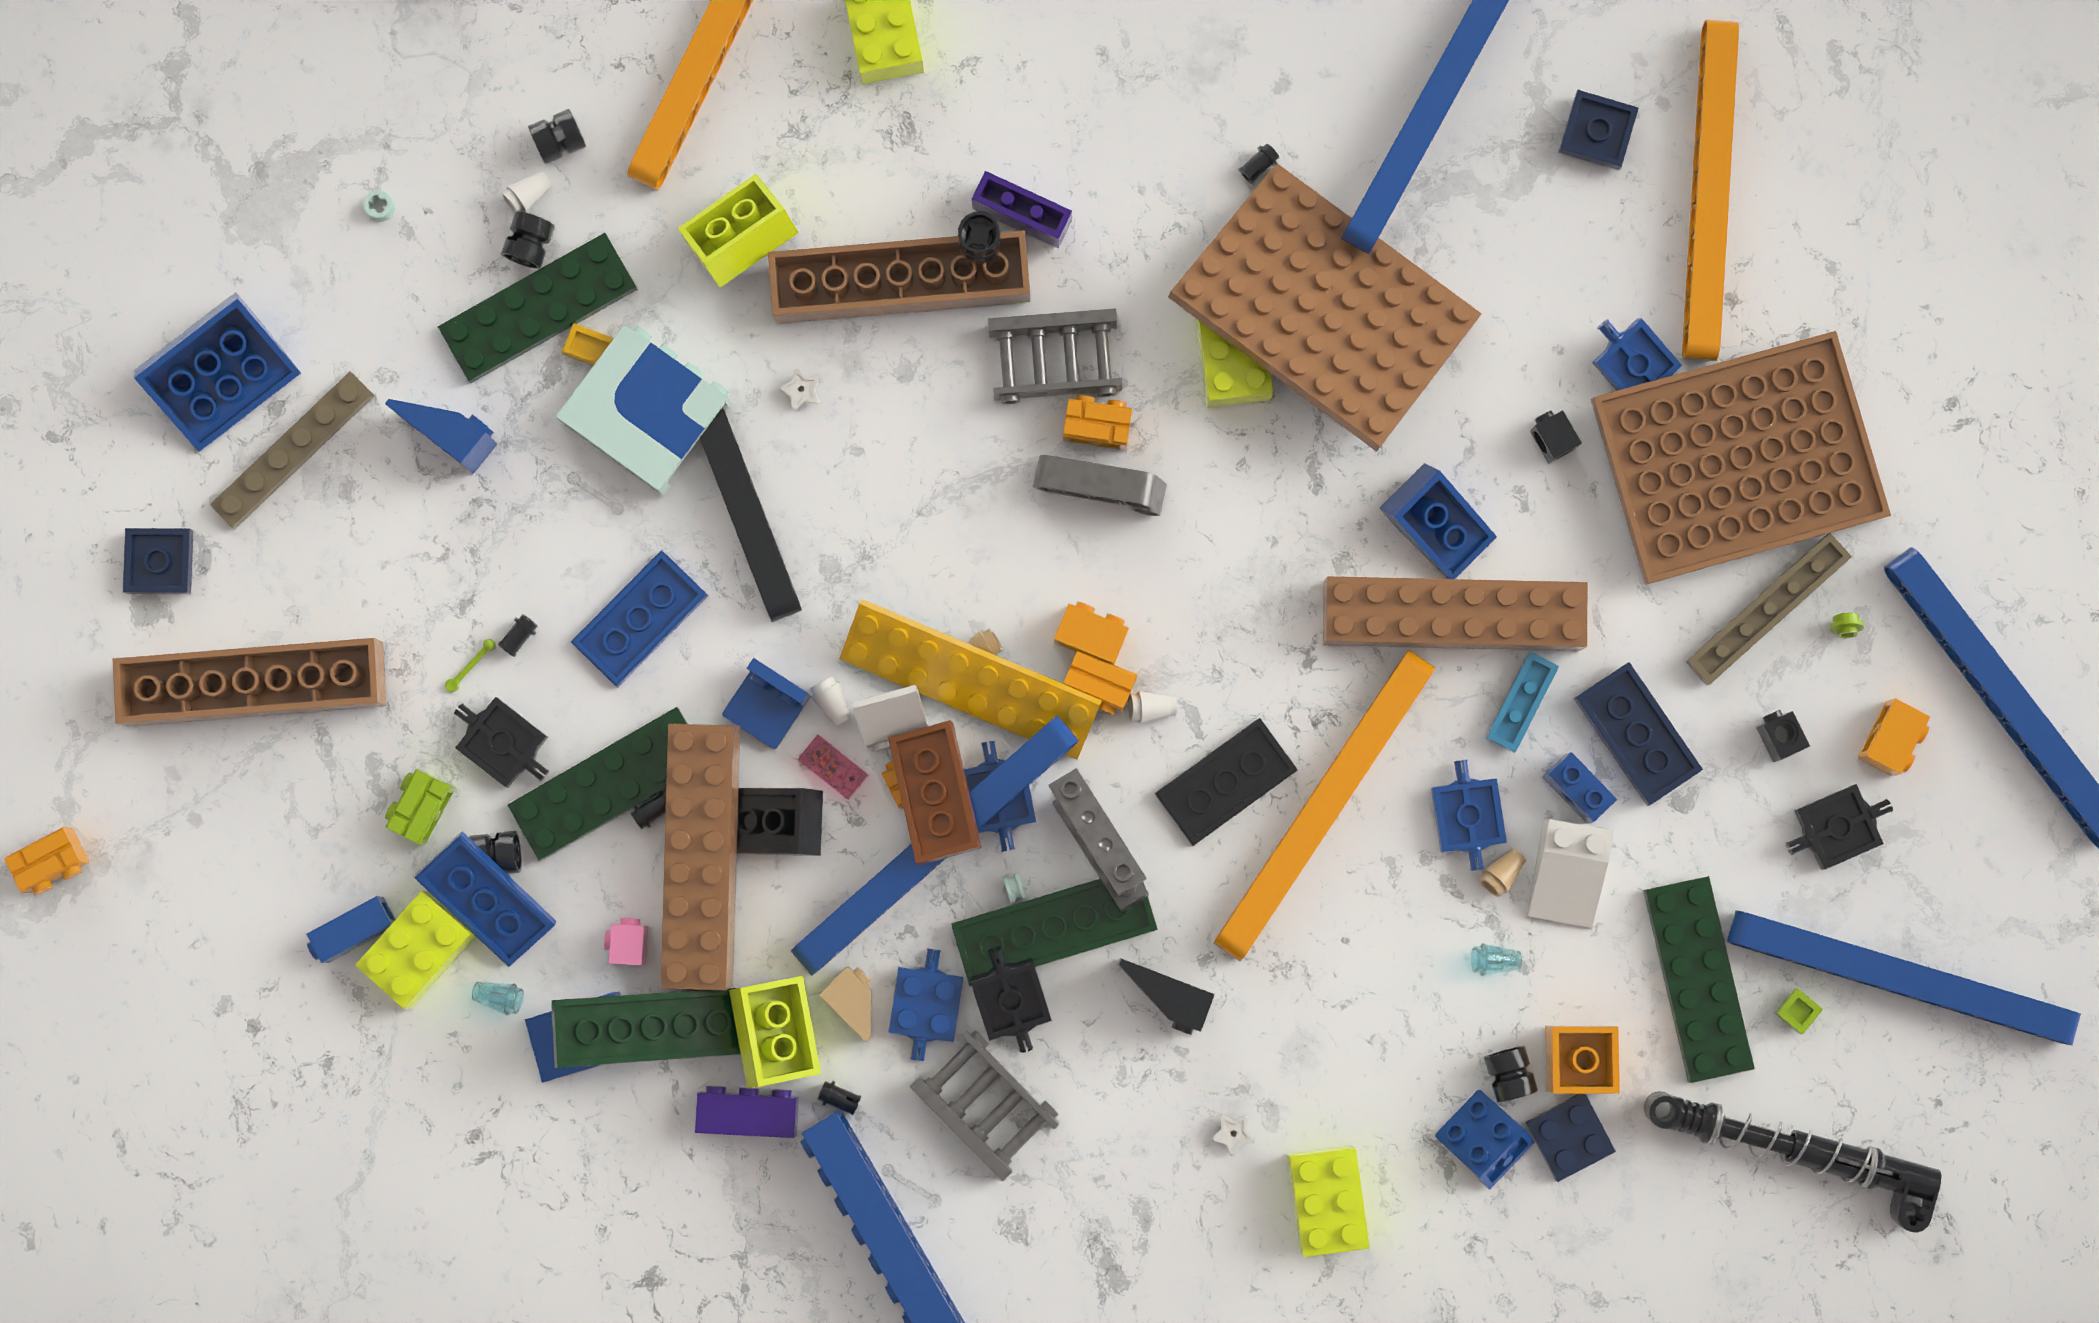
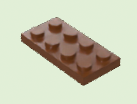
M949 720L889 737L888 741L916 864L920 866L981 849V841L953 722Z

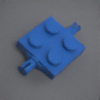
M1637 318L1622 332H1618L1608 319L1597 327L1609 340V343L1592 364L1616 391L1672 376L1682 366L1642 318Z
M989 741L991 754H989L987 742L981 743L985 762L977 767L964 769L969 792L1005 761L997 758L995 741ZM1028 786L978 830V833H999L1001 852L1007 851L1005 838L1008 840L1009 850H1015L1011 830L1020 825L1036 823L1030 787Z
M1468 760L1454 761L1457 781L1446 786L1431 788L1440 851L1459 850L1468 852L1470 871L1483 870L1481 850L1490 845L1507 843L1497 778L1488 780L1470 779Z
M927 948L925 968L908 969L898 967L888 1033L906 1035L914 1040L910 1057L912 1060H917L919 1047L918 1060H925L927 1042L934 1040L954 1042L963 977L948 975L938 970L941 950L935 949L932 962L933 949Z

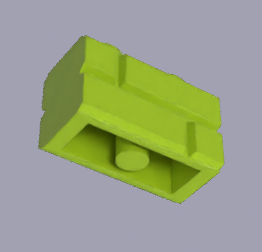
M415 769L413 774L409 772L405 776L400 790L404 792L398 803L394 801L388 808L385 819L388 822L385 827L419 845L425 846L455 787L422 770Z

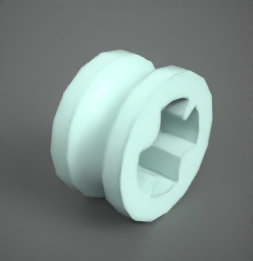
M381 190L372 191L364 199V210L374 221L385 222L394 215L395 203L386 192ZM378 199H381L383 203H387L386 207L382 206L384 211L380 213L372 209V205L376 206L374 202Z
M1015 872L1011 878L1007 877V875L1003 876L1011 904L1015 903L1017 898L1026 900L1019 873Z

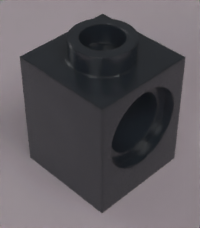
M1550 410L1535 419L1536 425L1530 430L1548 464L1576 450L1582 444L1563 410L1555 415Z
M1781 709L1772 712L1762 717L1765 722L1764 724L1756 727L1773 762L1783 760L1810 747L1793 711L1783 714ZM1778 725L1783 726L1788 732V738L1785 742L1779 741L1775 736V730Z

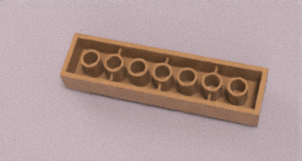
M1025 230L1000 232L1001 247L998 255L987 263L979 264L971 262L963 256L958 236L768 252L772 315L776 324L1031 302Z
M1327 576L1323 581V645L1581 651L1587 647L1588 582Z
M376 638L112 658L115 723L127 727L387 706L383 642Z
M668 724L661 988L726 991L733 987L740 725Z

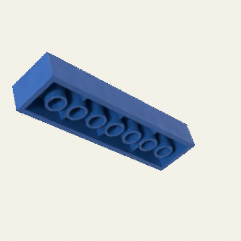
M839 1109L803 1131L804 1139L800 1143L809 1158L816 1157L821 1166L817 1172L826 1187L832 1185L838 1195L834 1199L836 1206L843 1216L849 1214L854 1223L851 1228L854 1237L860 1246L866 1244L871 1254L868 1260L876 1274L883 1273L888 1281L885 1289L894 1304L900 1302L903 1307L904 1315L902 1319L904 1323H965L842 1110Z

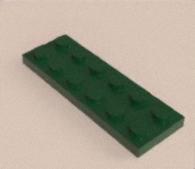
M603 233L437 327L467 380L473 383L569 329L573 323L578 324L638 289L606 233Z
M678 707L507 804L538 861L545 860L666 789L668 724H688Z
M1709 876L1643 890L1688 1083L1754 1070V1063Z
M1100 879L951 923L969 987L971 986L969 977L988 972L993 968L990 955L988 954V950L991 948L994 949L996 959L999 958L995 947L999 946L1002 948L1006 964L1032 958L1035 967L1158 930L1148 897L1120 912Z
M730 988L726 991L699 990L552 1000L555 1068L741 1054L729 990L737 988Z

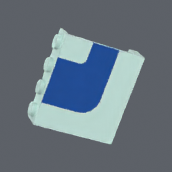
M624 324L557 413L556 417L565 426L664 496L671 487L667 482L722 407L726 405L730 408L732 403L726 396L729 392L719 383L713 381L710 385L701 378L703 373L689 362L684 366L675 360L678 355L664 344L658 348L651 343L650 339L652 336L639 326H636L633 330Z

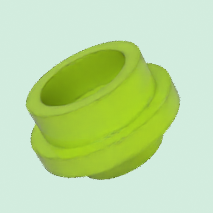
M1851 612L1833 616V623L1830 625V631L1838 634L1839 638L1844 639L1856 637L1858 632L1864 629L1859 615Z

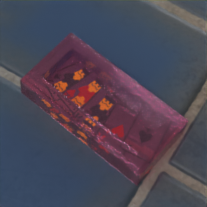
M818 734L797 759L847 800L852 797L868 777L865 771Z

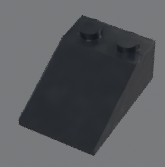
M739 788L737 854L821 856L823 791L806 788Z
M1122 958L1119 959L1117 965L1167 1019L1174 1021L1171 1028L1192 1035L1194 1029L1201 1032L1215 994Z

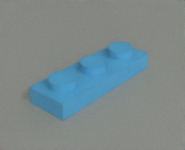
M1530 651L1485 739L1512 753H1516L1559 666Z

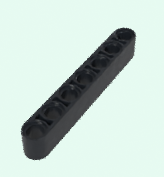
M722 407L701 435L700 441L771 622H775L802 611V608L736 438Z

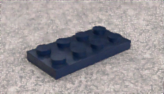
M1630 662L1624 664L1574 698L1647 806L1652 805L1703 770Z

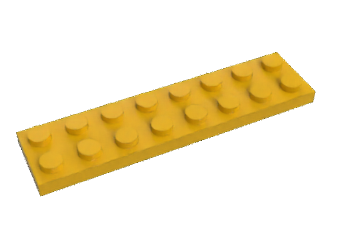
M863 599L859 603L839 657L842 661L904 687L916 685L920 694L1027 739L1032 738L1047 723L1058 716L1079 739L1078 743L1065 753V755L1078 760L1102 702L1098 698Z

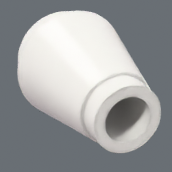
M540 171L507 186V191L502 193V197L514 213L516 211L527 212L552 186L547 177Z
M833 676L810 687L813 694L811 698L834 726L851 718L840 682H836Z
M1142 691L1130 694L1128 699L1130 720H1137L1138 723L1176 716L1177 699L1175 696Z

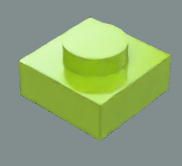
M1794 988L1774 1014L1798 1034L1803 1035L1823 1009L1801 990Z

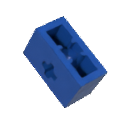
M1572 752L1565 754L1542 776L1586 824L1595 822L1617 801L1616 797Z

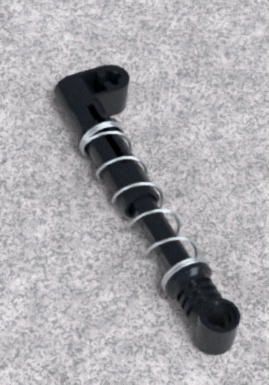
M1661 1091L1651 1093L1644 1102L1643 1110L1645 1116L1660 1128L1671 1130L1678 1128L1679 1132L1683 1133L1686 1131V1134H1694V1136L1699 1137L1701 1142L1713 1145L1719 1138L1720 1144L1725 1150L1733 1148L1738 1142L1746 1143L1755 1158H1760L1771 1150L1778 1152L1784 1166L1797 1164L1811 1168L1815 1175L1826 1172L1840 1176L1845 1183L1858 1181L1860 1187L1872 1189L1877 1186L1894 1191L1890 1204V1215L1895 1223L1909 1232L1918 1233L1925 1230L1931 1222L1941 1186L1942 1175L1939 1169L1885 1155L1881 1149L1869 1146L1863 1149L1842 1143V1138L1838 1142L1812 1134V1129L1809 1130V1133L1793 1130L1790 1135L1781 1132L1782 1121L1779 1122L1776 1131L1751 1124L1752 1113H1749L1746 1122L1731 1119L1725 1116L1722 1104L1711 1102L1707 1105L1701 1104L1700 1106L1698 1102H1693L1692 1104L1690 1100L1684 1101L1683 1098ZM1668 1102L1670 1105L1668 1115L1663 1118L1656 1117V1107L1660 1103ZM1722 1137L1735 1140V1142L1730 1147L1725 1146ZM1751 1145L1766 1150L1761 1155H1756ZM1782 1154H1785V1160L1790 1163L1783 1161ZM1840 1157L1859 1162V1166L1841 1162ZM1877 1168L1892 1172V1175L1877 1172L1876 1170ZM1910 1195L1923 1199L1922 1204L1910 1203L1906 1200V1196ZM1916 1210L1914 1216H1905L1906 1211Z

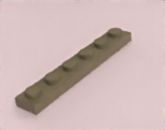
M350 371L222 492L210 506L232 528L236 529L375 395Z
M1831 533L1827 534L1685 662L1706 685H1710L1852 556Z

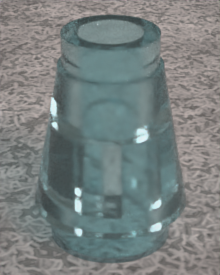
M1482 943L1480 946H1474L1471 952L1472 970L1474 973H1480L1481 976L1520 970L1522 966L1520 951Z
M478 981L472 991L473 1001H477L505 1015L510 1013L517 1014L524 999L523 989L518 988L515 983Z

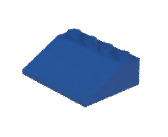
M235 292L134 370V379L197 451L200 452L296 378L301 372L258 317Z

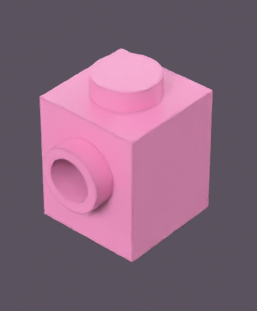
M621 918L620 924H611V931L606 930L604 948L609 950L608 964L646 965L649 926H640V919Z

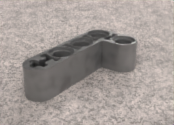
M1050 455L1039 456L1033 482V488L1044 492L1128 506L1135 512L1150 516H1160L1167 484L1161 478L1152 473Z

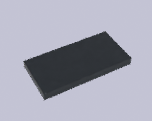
M1259 718L1157 791L1155 795L1190 844L1194 846L1294 774L1298 769L1261 718Z

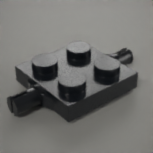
M495 697L488 707L477 715L463 703L458 708L468 716L458 709L455 710L454 715L468 724L465 736L455 748L504 787L509 788L517 776L526 770L539 779L540 782L545 777L536 769L544 775L549 773V770L534 760L537 751L547 740L548 736L498 697Z
M1857 784L1851 785L1794 810L1802 827L1803 836L1786 842L1787 848L1799 844L1789 849L1788 852L1794 855L1799 851L1809 848L1814 853L1820 869H1828L1883 845L1884 843L1877 830L1876 818L1893 812V807L1888 806L1880 810V808L1891 804L1888 799L1870 806L1863 799Z
M999 946L995 947L999 959H996L994 949L991 948L988 950V954L990 955L993 968L988 972L969 977L988 1039L990 1041L1003 1036H1016L1020 1052H1026L1023 1040H1025L1029 1052L1033 1049V1045L1028 1032L1037 1025L1052 1021L1033 959L1029 958L1020 962L1006 964L1002 948Z

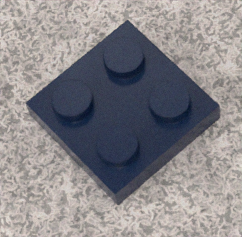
M1577 90L1558 152L1620 170L1639 107Z
M125 528L123 593L191 594L194 530L190 528Z
M1578 1094L1525 1122L1557 1182L1616 1152L1586 1094Z

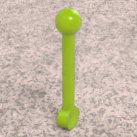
M485 640L483 648L454 679L446 681L445 688L447 691L456 692L459 689V682L488 651L490 652L495 649L496 643L494 640Z

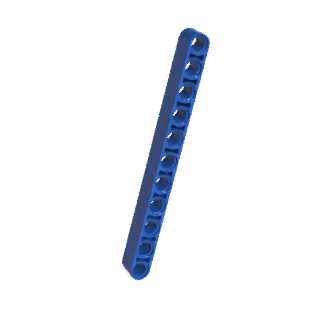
M1472 0L1341 237L1343 241L1367 254L1371 252L1509 0Z
M1913 547L1908 548L1884 566L1885 574L2088 839L2099 848V784L1925 558Z
M1058 716L1047 723L969 792L978 830L1078 743L1079 739ZM911 843L801 940L790 952L809 974L813 976L945 859L919 866L916 864Z
M1735 910L1727 943L2065 1045L2073 1046L2081 1016L2076 1011L1743 911Z

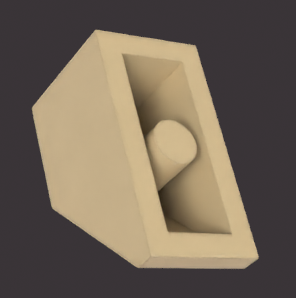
M846 967L819 996L866 1042L872 1037V989L867 985L871 980L860 968L857 967L853 971L850 967Z

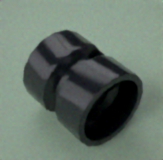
M570 109L553 115L551 122L543 119L528 126L545 164L561 158L563 151L571 154L586 147ZM563 130L566 138L558 142L554 132Z
M516 211L509 228L513 235L506 237L501 255L517 264L540 269L546 254L543 245L550 243L555 226L536 215Z
M983 211L972 212L961 220L958 227V238L963 256L976 264L987 263L993 260L998 255L1001 247L1000 227L997 220L991 214Z
M517 831L499 832L495 838H491L489 834L469 836L507 874L520 873L522 856Z
M1525 1046L1502 1050L1484 1057L1488 1074L1496 1079L1492 1083L1497 1102L1517 1099L1538 1091L1534 1074L1526 1069L1530 1061Z

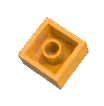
M1545 1026L1546 1092L1553 1094H1620L1618 1026Z

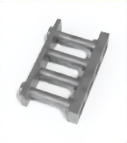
M1116 308L988 318L989 338L996 337V341H999L1003 387L993 388L994 400H1001V404H1016L1020 402V398L1096 392L1098 397H1109L1116 395V391H1122V378L1112 379L1108 341V333L1111 332V328L1117 327ZM1092 330V333L1095 334L1099 380L1080 381L1076 342V335L1079 334V331ZM1060 332V336H1063L1067 382L1048 384L1044 338L1047 337V333ZM1028 335V338L1031 339L1035 385L1016 386L1012 346V340L1015 339V336Z
M1075 768L1050 783L1048 786L1056 798L1052 802L1053 806L1119 911L1123 912L1148 897L1149 893L1142 883L1147 879L1078 769Z
M965 1030L961 1035L967 1040V1043L932 1079L928 1077L924 1080L920 1076L910 1088L1004 1181L1012 1173V1169L1008 1166L1012 1162L1011 1158L1046 1122L1055 1129L1059 1125V1122L1055 1119L1059 1114L1047 1101L1040 1104L985 1049L989 1043L976 1030L972 1034ZM978 1052L991 1066L955 1102L952 1100L947 1104L939 1096L943 1091L941 1087ZM1001 1075L1014 1090L978 1126L974 1124L970 1127L962 1119L966 1115L964 1111ZM1024 1098L1038 1113L1002 1149L998 1147L994 1151L986 1143L989 1139L987 1135Z

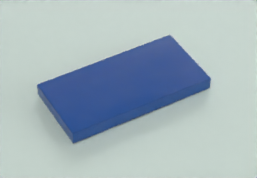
M661 550L596 615L571 643L616 687H619L709 595Z
M463 831L418 871L414 877L508 967L551 930L557 922Z

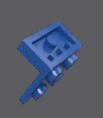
M753 657L746 668L750 672L724 709L722 715L732 723L740 725V728L772 749H777L811 696Z
M1477 1090L1435 1134V1137L1465 1164L1489 1190L1535 1143L1527 1131L1482 1090Z

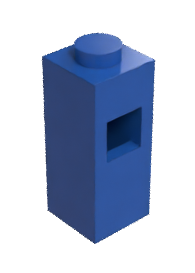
M376 896L307 933L306 935L310 940L307 943V947L315 960L319 959L321 963H330L382 935L396 919L385 898Z

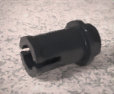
M1269 144L1260 145L1257 148L1258 152L1238 169L1244 179L1250 184H1253L1271 165L1275 166L1277 164L1276 160L1280 158L1275 149Z
M524 614L520 618L515 617L514 621L516 623L501 642L498 643L504 651L513 657L516 656V653L531 634L535 636V629L538 627L534 621Z
M663 791L641 807H634L635 811L631 813V816L641 830L646 826L650 828V823L666 813V795Z
M832 1080L831 1083L824 1082L817 1099L823 1101V1106L827 1103L850 1113V1115H854L861 1095L836 1086L835 1081Z

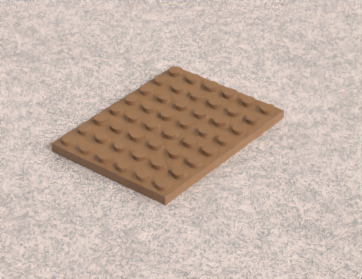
M1277 163L1174 286L1168 298L1377 452L1482 313L1380 238H1378L1369 254L1343 241L1341 237L1352 218Z
M1836 331L1590 399L1645 585L1891 516Z

